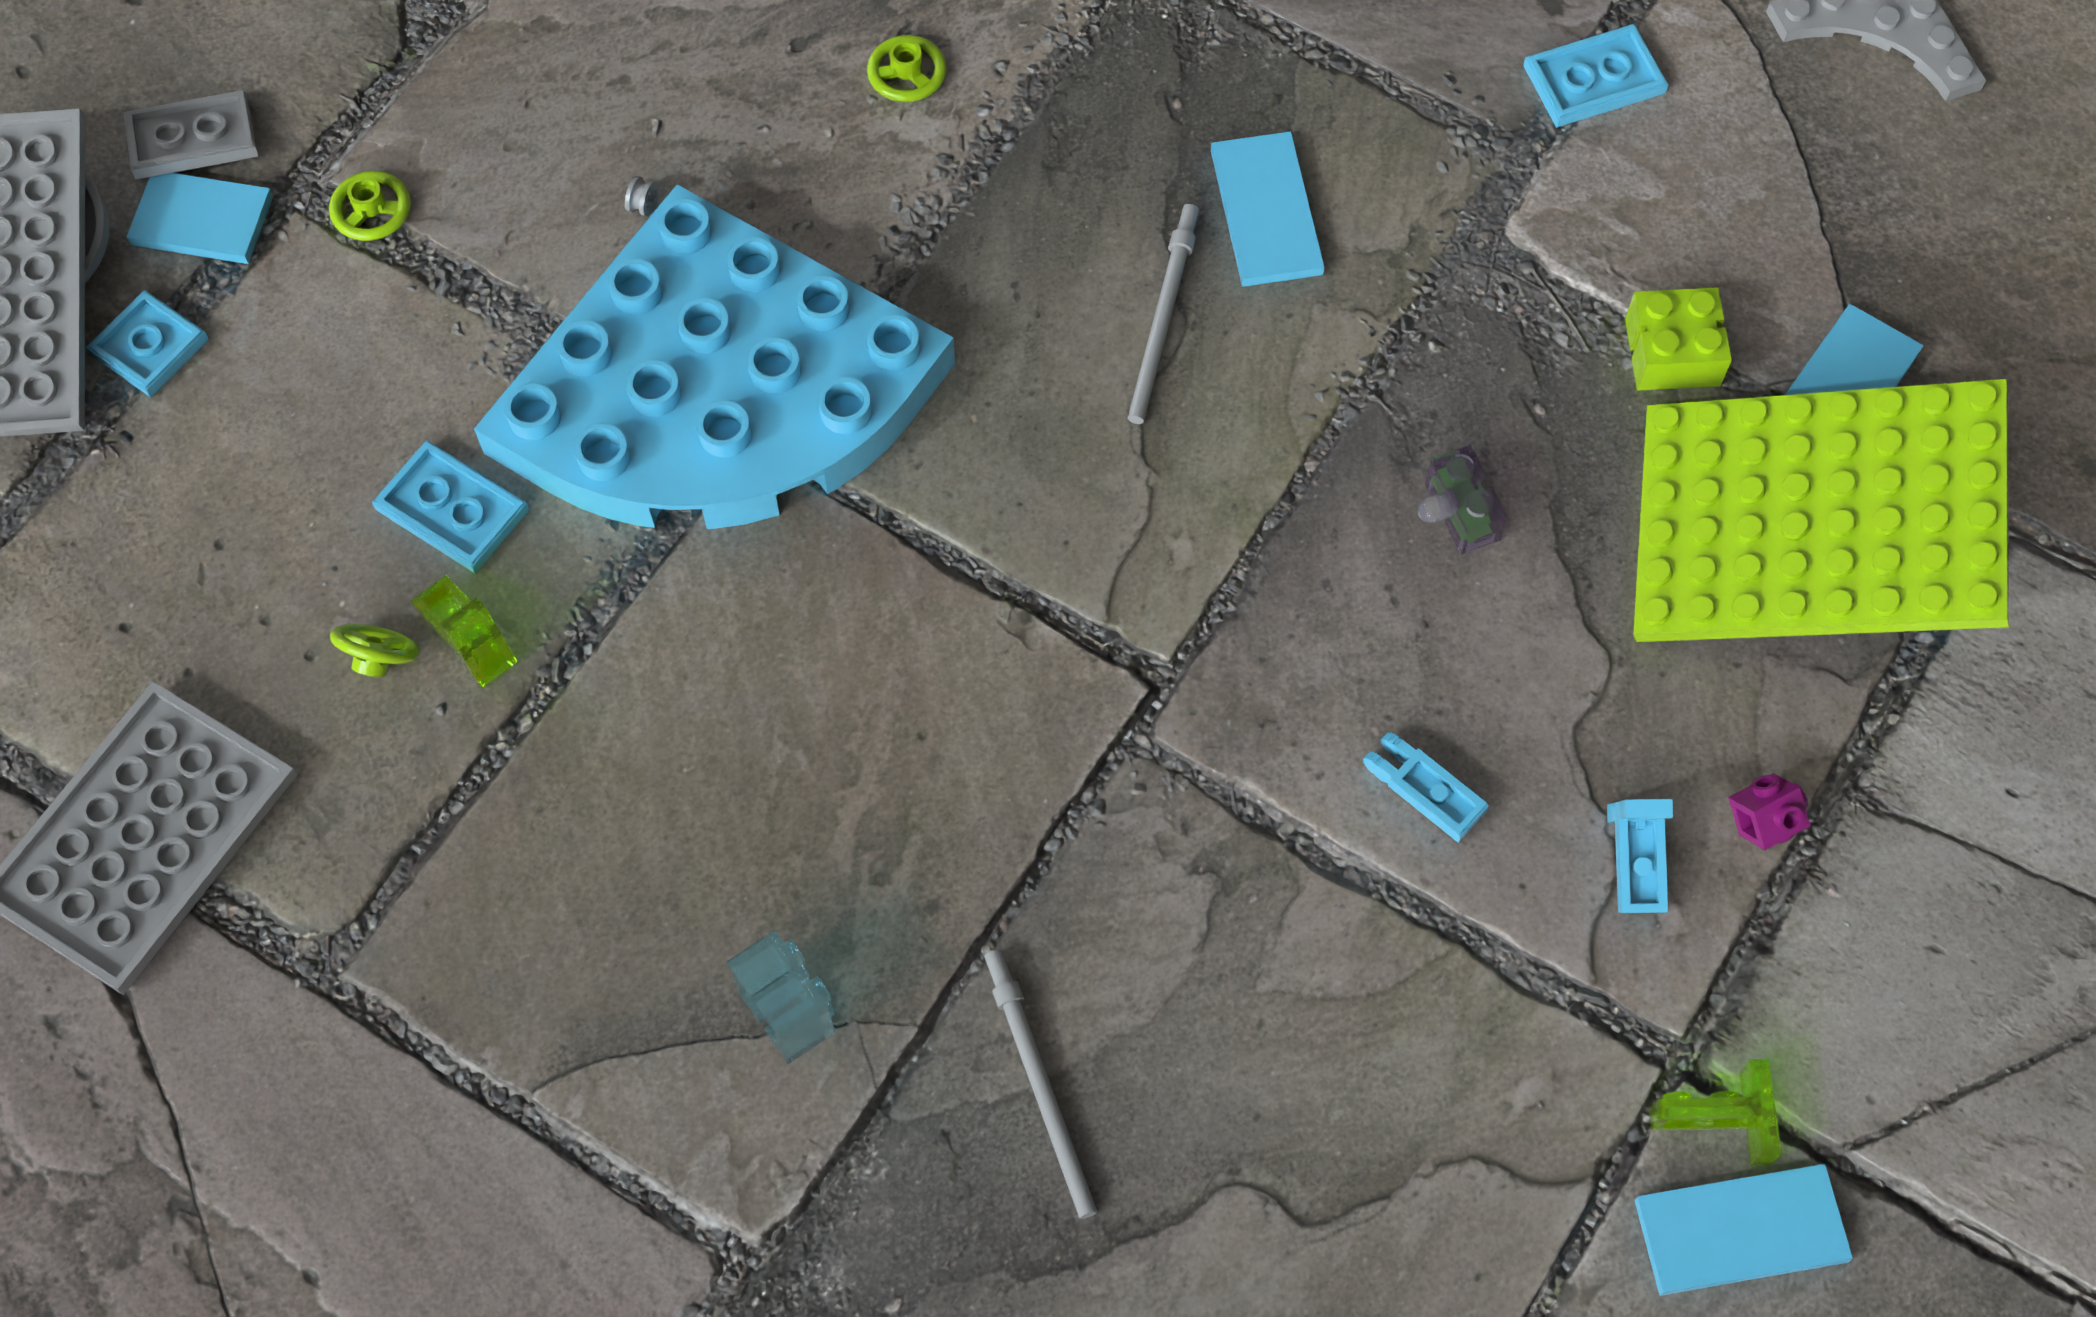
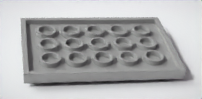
M152 681L1 863L0 915L124 995L298 774L290 765Z

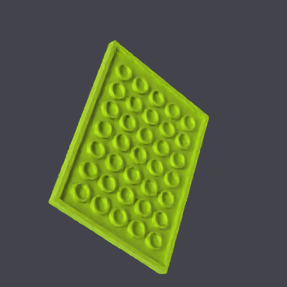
M2007 379L1647 405L1633 632L1636 642L2009 627Z

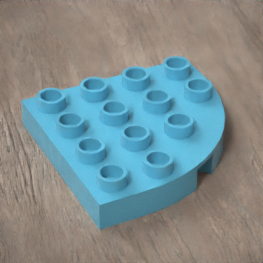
M677 184L491 407L474 430L485 455L552 495L599 516L642 527L655 528L657 516L662 509H702L707 529L745 525L779 516L776 499L779 493L814 480L829 494L863 472L877 460L909 426L955 365L954 337Z

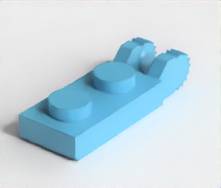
M1387 732L1380 740L1381 744L1389 754H1392L1395 759L1404 764L1397 769L1386 759H1383L1381 755L1370 751L1362 759L1365 764L1364 766L1371 773L1375 774L1378 779L1388 783V787L1459 843L1487 812L1488 803L1419 748L1415 750L1403 739H1400L1399 736H1396L1395 733Z

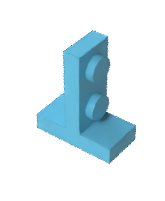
M1632 799L1607 804V823H1615L1618 913H1668L1665 819L1673 818V799Z

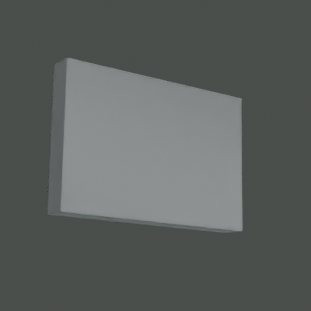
M246 90L123 112L131 170L135 180L259 157Z

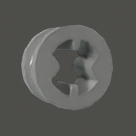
M634 176L626 191L625 209L632 213L639 210L642 216H649L656 205L659 188L658 182L648 180L645 183L641 176Z

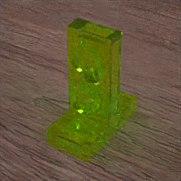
M447 575L410 600L422 618L461 658L470 675L481 688L518 662L486 607L477 597L471 601Z
M1769 1059L1749 1060L1740 1071L1742 1097H1739V1093L1735 1091L1715 1092L1709 1095L1710 1098H1691V1094L1688 1092H1671L1662 1095V1099H1658L1649 1111L1651 1130L1746 1129L1751 1166H1770L1781 1155Z

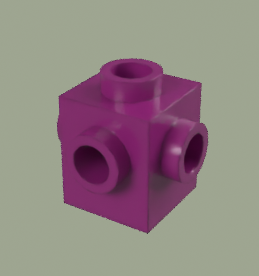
M1775 773L1755 779L1752 785L1728 797L1739 836L1763 850H1767L1776 844L1787 842L1795 834L1811 826L1806 811L1808 799L1802 788L1798 784L1791 783Z

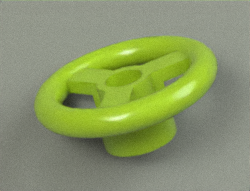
M900 35L882 42L870 55L867 65L868 78L873 88L885 98L897 102H916L929 97L940 88L947 71L946 60L942 51L928 39L915 35ZM921 50L925 51L934 61L935 71L931 79L921 72ZM889 53L890 65L879 67L881 60ZM899 77L902 80H910L918 88L914 90H898L890 87L883 80Z
M363 171L348 177L334 190L329 202V215L333 225L343 235L360 241L378 240L391 235L404 224L410 212L411 198L405 184L396 176L383 171ZM379 183L392 188L397 194L398 201L385 200ZM348 194L354 212L345 220L341 207L344 198ZM378 214L394 215L381 226L370 229L358 228L367 218L375 217Z
M344 624L335 627L330 633L332 644L339 650L353 656L351 669L366 676L384 677L387 675L389 664H402L414 661L420 653L417 643L411 638L382 627L365 624Z

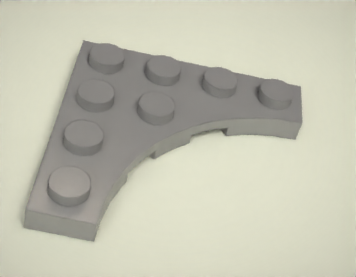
M1776 0L1768 5L1766 13L1783 42L1810 37H1833L1834 32L1861 36L1860 42L1879 47L1888 52L1891 48H1894L1915 61L1913 67L1933 84L1945 101L1981 91L1986 82L1937 0Z

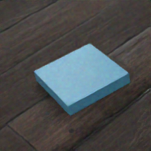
M144 290L86 349L92 357L151 398L209 338L204 330Z

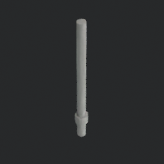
M1185 204L1183 206L1178 228L1172 232L1168 249L1171 255L1127 417L1134 424L1144 423L1187 256H1190L1193 252L1196 236L1193 232L1199 208L1193 204Z
M992 950L986 953L984 957L995 988L992 990L998 1009L1005 1012L1079 1219L1091 1217L1097 1213V1209L1021 1003L1025 999L1019 982L1012 980L1002 950Z

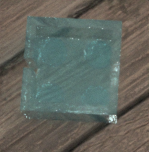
M774 930L728 960L727 964L737 992L759 1023L765 1020L768 1022L769 1025L764 1030L784 1060L789 1064L835 1033L831 1017L836 1012L830 1003L832 997L819 977L815 976L811 980L809 979L810 975L803 965L806 963L805 958L793 940L789 939L784 943Z

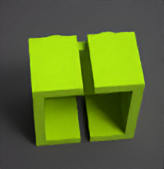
M1718 287L1634 292L1625 317L1630 351H1634L1631 359L1637 391L1720 387L1722 385L1732 358L1726 327H1722L1724 315Z

